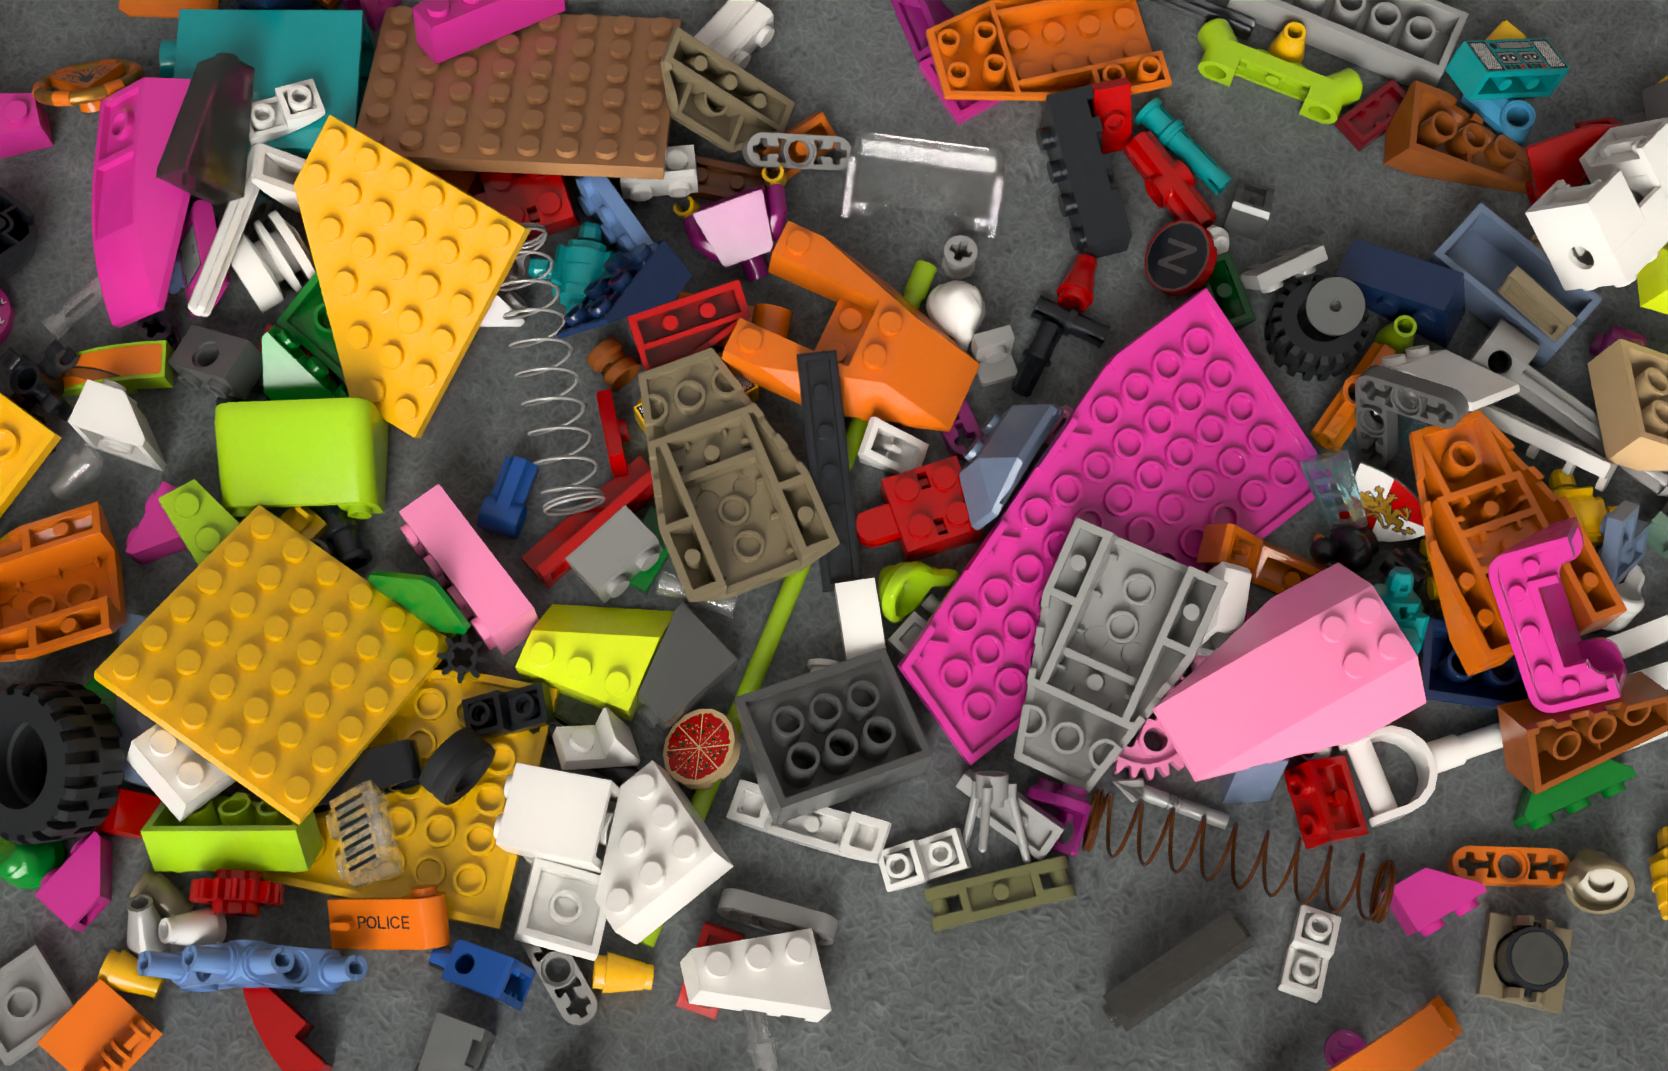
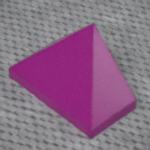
M891 0L916 61L919 63L930 57L931 52L925 34L926 30L955 17V15L940 0Z

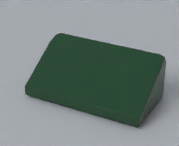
M1230 251L1217 255L1214 271L1206 283L1199 288V291L1205 288L1208 289L1234 330L1237 331L1256 321Z

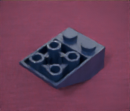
M665 240L650 245L642 243L632 251L624 254L621 251L616 252L604 263L605 271L601 276L593 280L585 288L584 294L586 296L583 300L565 314L564 320L566 322L556 335L561 339L672 302L693 274Z

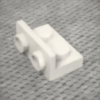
M694 144L668 147L664 180L620 178L623 199L646 201L654 196L669 195L674 198H682L690 193H697L698 181Z

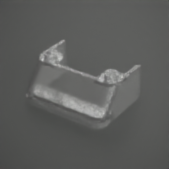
M857 133L848 160L842 217L849 218L851 210L858 215L872 216L875 214V210L883 209L884 205L958 215L960 221L965 223V228L974 231H986L988 227L987 237L995 238L1004 180L1005 154L997 150L877 133Z

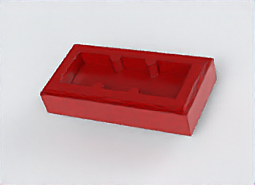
M1125 77L1091 84L1094 99L1091 100V116H1099L1103 128L1101 133L1102 154L1122 151L1132 140L1131 83Z
M611 389L597 391L596 399L612 475L614 474L615 477L627 475L628 470L622 445L624 442H629L625 418L617 420Z

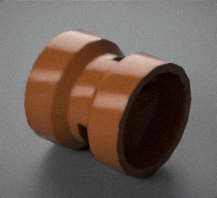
M610 337L599 343L590 352L586 362L594 372H600L603 375L604 384L614 392L623 388L636 377L640 371V365L633 357L625 355L623 345L617 338Z

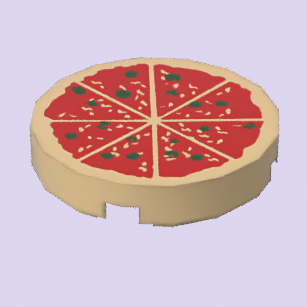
M697 709L684 715L676 722L665 739L663 750L665 768L671 777L690 789H707L714 786L712 783L718 779L724 780L735 767L742 744L740 734L737 733L732 720L714 709Z

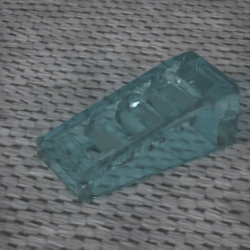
M1348 450L1317 454L1300 462L1307 483L1331 532L1340 526L1363 528L1368 525ZM1327 469H1329L1331 473L1330 476H1328ZM1336 483L1338 489L1332 490L1330 484ZM1342 497L1344 503L1336 504L1334 498ZM1349 511L1351 518L1340 519L1338 512Z

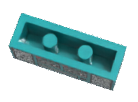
M1547 38L1464 41L1456 49L1453 58L1445 70L1469 101L1550 97L1566 76L1570 67Z

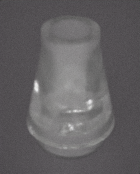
M84 442L79 448L73 447L54 479L48 484V487L60 499L66 501L71 495L104 475L103 469L108 465V462L93 447Z

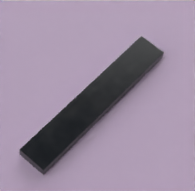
M837 350L796 354L809 473L840 542L837 547L819 558L823 592L834 591L835 583L862 579Z

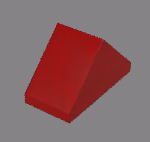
M117 789L120 795L113 808H108L110 814L101 825H97L93 832L95 831L105 836L143 839L140 831L162 802L161 799L157 796Z

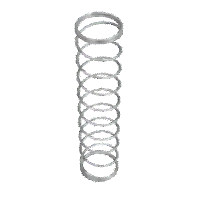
M520 223L530 230H538L543 233L532 240L524 242L519 252L523 254L517 255L516 259L529 254L542 255L550 261V267L545 273L535 279L524 278L503 282L501 287L514 283H527L500 288L499 291L516 290L538 282L553 286L556 290V296L552 301L540 308L512 310L504 313L502 318L505 320H515L544 311L555 313L563 319L559 329L550 335L515 340L510 342L508 347L517 349L532 346L543 341H555L566 344L569 348L568 354L551 366L522 369L517 371L514 376L519 378L529 377L549 370L566 371L575 376V382L563 392L554 396L527 399L520 404L521 406L528 407L552 400H569L577 402L582 406L581 412L565 423L535 428L527 432V435L535 436L558 429H571L585 432L588 435V440L582 446L567 454L545 457L533 462L534 465H543L561 459H579L594 464V470L584 478L565 486L551 487L539 492L541 495H546L566 489H586V491L572 492L552 498L545 502L542 507L544 509L543 512L551 516L575 514L598 507L605 501V494L598 488L578 485L592 477L598 469V464L591 458L573 455L589 444L592 435L586 429L568 426L584 413L585 405L578 399L563 396L576 386L579 376L573 370L557 367L569 358L573 347L567 341L553 338L566 321L562 313L548 309L560 296V289L556 284L542 280L552 270L554 261L549 255L536 251L547 240L548 232H546L547 229L541 224ZM528 312L520 315L509 316L516 313ZM597 498L576 506L551 508L572 500Z

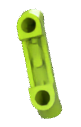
M1216 18L1206 22L1197 35V40L1204 52L1198 64V70L1205 78L1230 87L1234 75L1290 96L1303 102L1299 115L1322 124L1335 123L1341 108L1357 102L1361 97L1363 84L1359 74L1353 69L1346 68L1323 76L1308 70L1300 63H1290L1279 59L1264 49H1254L1239 43L1229 22L1225 19Z

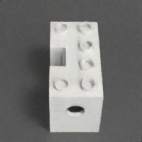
M1668 117L1610 128L1579 159L1591 184L1570 187L1569 184L1566 185L1564 179L1557 180L1525 212L1565 291L1576 289L1590 291L1602 286L1614 285L1615 287H1624L1636 280L1637 274L1647 263L1657 258L1659 250L1668 242Z

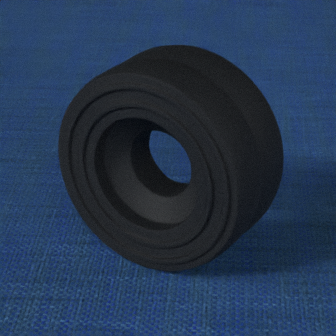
M469 727L462 728L445 740L433 753L421 772L420 783L441 803L445 805L453 804L466 795L482 778L493 761L495 749Z

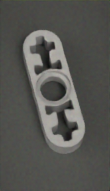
M760 132L749 136L742 148L745 161L756 168L779 169V165H782L783 169L833 172L846 168L853 156L850 143L839 136ZM760 140H763L764 147H779V154L764 155L762 160H760L759 154L753 153V146L759 145ZM794 141L803 143L807 149V156L801 163L792 161L788 154L789 146ZM833 144H835V149L842 153V157L836 159L834 164L831 157H816L817 150L832 149Z
M727 888L722 891L717 908V913L727 920L776 934L812 928L816 945L822 946L833 944L838 927V920L827 913L735 888Z
M520 941L562 1017L573 1026L580 1027L590 1024L598 1014L599 1003L574 957L570 954L551 951L538 962L536 955L544 953L542 948ZM558 958L567 960L571 968L568 978L562 982L551 981L547 976L549 963ZM576 979H579L581 982V986L573 988L577 996L581 1000L587 998L590 1000V1004L586 1006L588 1014L582 1018L577 1013L569 1014L568 1010L573 1006V1003L566 992L561 998L556 993L559 990L569 988Z

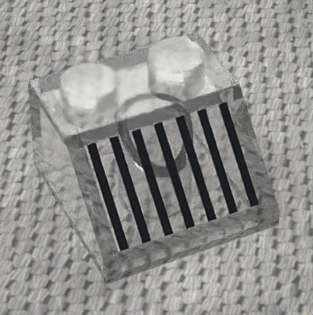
M371 780L362 782L329 802L332 814L326 816V821L331 838L333 840L338 838L341 854L336 855L335 859L342 880L347 879L348 883L355 888H359L405 874L386 795Z

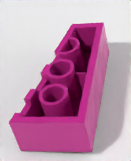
M423 0L412 7L417 45L438 64L565 11V0Z

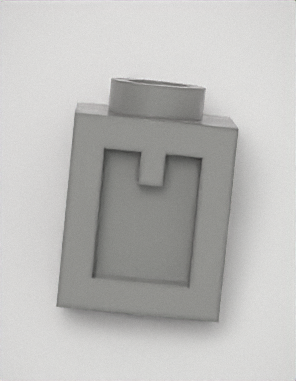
M1010 325L977 333L972 337L969 354L980 363L976 374L980 385L983 387L1014 379L1018 373L1011 354L1015 337Z

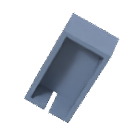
M1480 203L1428 261L1464 273L1465 308L1491 329L1502 318L1538 343L1540 348L1531 361L1541 369L1603 300L1592 290L1576 289L1565 291L1546 253L1483 203ZM1517 266L1577 318L1557 342L1552 341L1498 293L1497 289Z

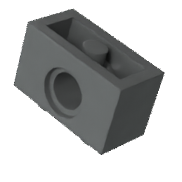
M193 324L168 360V363L179 374L177 378L182 384L193 390H198L200 387L208 389L214 395L224 399L229 395L245 400L263 373L262 354L249 340Z

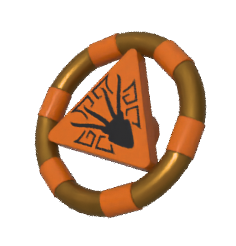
M119 58L80 63L52 71V73L39 79L32 87V96L36 101L45 105L56 107L79 105L81 112L100 111L101 100L143 78L144 71L140 64ZM56 87L57 89H59V90H61V91H54V92H53V91H49V90H51L52 88Z

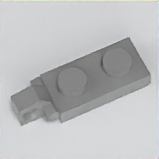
M969 768L958 781L956 788L971 798L972 780H976V772ZM1017 791V801L1029 854L1037 860L1043 861L1066 828V825ZM1007 799L1004 800L1003 808L991 809L989 825L1018 845ZM978 806L976 816L981 818V807Z

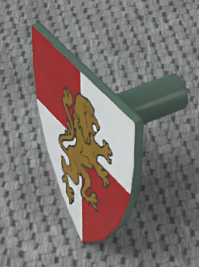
M1361 462L1334 528L1340 526H1352L1357 529L1367 527L1373 531L1378 541L1384 542L1411 540L1425 535L1420 501L1415 493L1398 478L1379 468Z

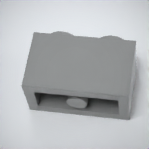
M625 505L565 559L573 572L605 603L611 597L616 598L628 588L629 580L639 571L650 569L658 561L659 554L663 549L657 537Z

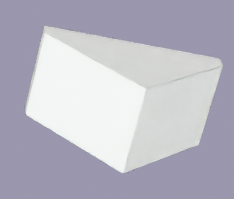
M870 417L858 452L859 463L897 475L921 467L929 444L877 417Z

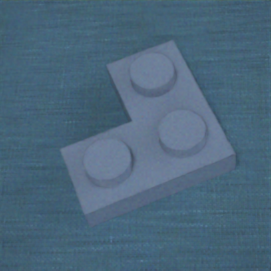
M1626 500L1612 512H1607L1600 526V534L1604 535L1603 546L1597 554L1614 586L1645 557L1650 529L1649 522L1638 519L1640 505Z

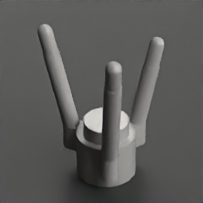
M989 770L976 772V780H972V795L962 836L966 849L969 847L978 806L981 807L978 849L981 853H984L987 850L991 809L1003 808L1004 800L1008 799L1023 863L1030 864L1028 843L1017 801V783L1009 782V774L1006 772Z

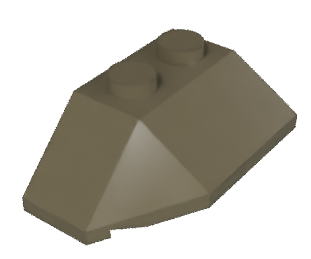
M679 27L673 28L660 61L667 105L672 119L727 153L742 150L745 140L753 134L760 132L784 133L795 102Z

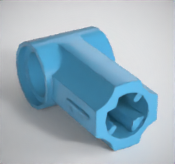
M1464 95L1461 99L1465 106L1481 116L1484 122L1495 130L1494 132L1497 136L1505 134L1519 146L1526 141L1535 122V110L1526 101L1514 100L1513 98L1468 101ZM1508 121H1516L1521 127L1513 126Z

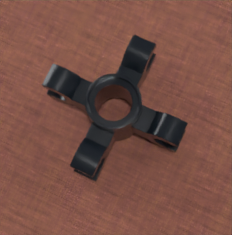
M57 340L53 341L46 348L45 357L39 364L32 362L24 354L20 357L9 347L0 358V361L12 371L10 387L14 393L8 398L28 413L37 403L49 414L52 415L55 412L62 420L66 421L72 414L74 407L62 397L64 381L60 375L64 371L73 368L80 357L72 348L68 347L65 349Z

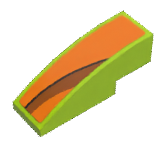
M167 340L115 344L76 352L80 357L77 364L60 375L64 381V393L62 396H80L87 379L102 383L104 379L114 381L127 389V394H137L138 389L173 388L174 368L168 363V360L174 353V350Z

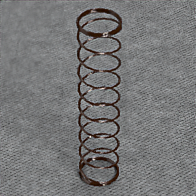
M1099 788L1094 792L1091 801L1092 809L1083 836L1082 850L1084 852L1087 851L1089 853L1094 846L1099 824L1108 803L1106 847L1111 859L1117 857L1123 850L1139 813L1137 853L1142 866L1150 864L1154 859L1170 823L1168 855L1170 869L1174 874L1180 873L1185 868L1201 834L1200 870L1206 882L1213 880L1219 873L1232 844L1231 876L1233 884L1238 890L1246 887L1251 881L1263 855V886L1270 898L1276 896L1283 889L1294 866V892L1297 901L1301 905L1308 904L1315 897L1325 877L1326 901L1328 908L1333 913L1340 912L1347 905L1355 888L1357 907L1360 916L1365 921L1372 920L1373 923L1377 922L1379 924L1388 913L1396 881V865L1392 859H1385L1378 868L1371 892L1370 916L1366 917L1361 908L1360 898L1361 874L1365 861L1364 852L1360 856L1358 870L1346 899L1338 909H1334L1329 896V873L1333 845L1329 846L1326 862L1315 889L1306 901H1302L1298 893V861L1301 837L1297 839L1293 857L1284 879L1274 893H1270L1266 879L1269 829L1265 832L1259 854L1248 878L1239 886L1235 877L1237 821L1233 825L1227 846L1216 870L1211 877L1207 878L1204 871L1206 814L1201 818L1195 838L1183 864L1178 870H1175L1172 856L1175 819L1174 806L1169 811L1155 849L1150 858L1143 862L1141 833L1144 800H1139L1125 837L1116 853L1112 855L1110 848V824L1113 794L1109 791L1105 797L1104 789L1100 790ZM1388 868L1385 893L1382 897L1380 904L1378 905L1380 889L1382 886L1386 870Z

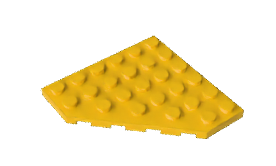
M329 115L294 183V188L349 398H361L372 402L381 413L382 419L414 438H421L531 230L337 117Z

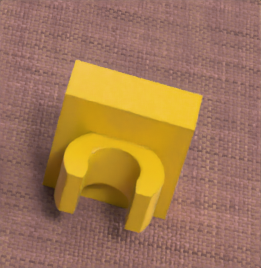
M308 506L290 507L279 518L307 539H319L325 533L327 523Z

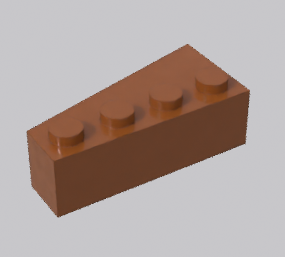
M1642 672L1626 675L1619 698L1557 713H1546L1538 710L1532 705L1529 698L1497 706L1506 770L1535 795L1668 731V691Z

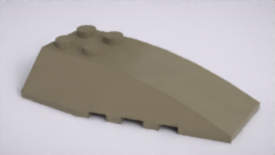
M713 348L638 374L658 528L688 602L727 600L802 571L840 544L809 471L801 461L798 462L788 449V444L764 418V413L745 394L742 385Z

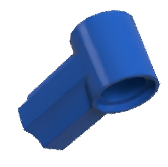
M506 456L492 494L486 495L481 505L477 527L514 539L519 537L527 516L526 504L539 472L537 465L521 457Z

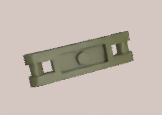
M1055 857L924 890L926 903H931L934 918L930 919L933 932L1077 897L1074 884H1069L1066 870L1069 869L1067 857ZM1050 874L1054 888L1043 890L1040 876ZM958 896L961 910L950 913L946 899Z

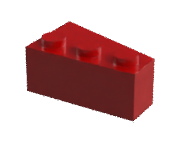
M738 279L626 318L644 371H648L709 349L734 330L739 318L747 321L751 314Z

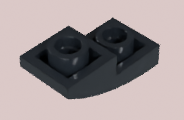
M538 682L508 692L495 690L462 700L465 726L473 729L483 739L514 734L555 723L549 684L544 682Z

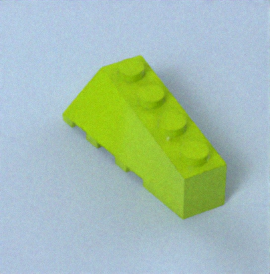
M236 792L232 797L220 796L218 794L181 822L161 802L140 831L155 872L212 871L216 873L218 869L259 872L289 871L297 873L309 871L324 846L313 810L298 825L264 800L255 802L251 800L250 794Z

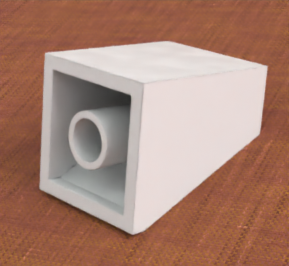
M516 763L514 773L508 775L504 787V796L507 798L504 812L498 815L494 826V837L497 839L496 845L509 853L533 859L536 857L601 875L620 788L612 780Z

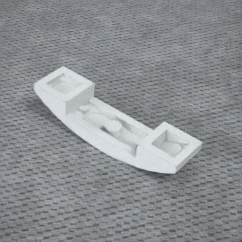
M742 779L739 780L726 816L729 820L803 846L877 864L881 858L892 825L890 822L853 811L849 814L828 807L775 825L759 785Z

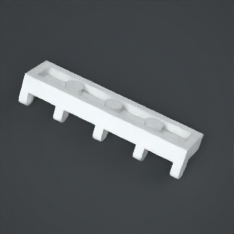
M1493 404L1474 411H1468V413L1481 410L1503 434L1506 432L1529 443L1530 446L1526 452L1527 457L1534 459L1539 450L1542 449L1567 461L1562 470V473L1567 476H1571L1576 466L1599 476L1595 489L1601 492L1606 489L1618 464L1607 461L1606 457Z

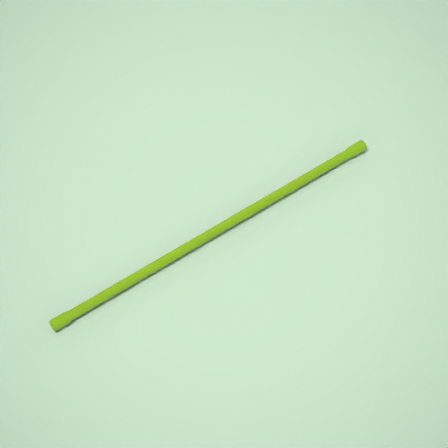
M923 260L916 261L905 286L903 296L918 310L922 301L925 300L937 272V268L934 265ZM852 417L846 431L850 472L858 456L869 423ZM812 564L798 573L785 577L735 697L760 689ZM733 700L727 717L736 725L737 733L741 735L742 727ZM721 778L712 783L714 786L710 788L696 789L691 799V804L703 821L707 817L720 786ZM664 923L640 943L654 948Z

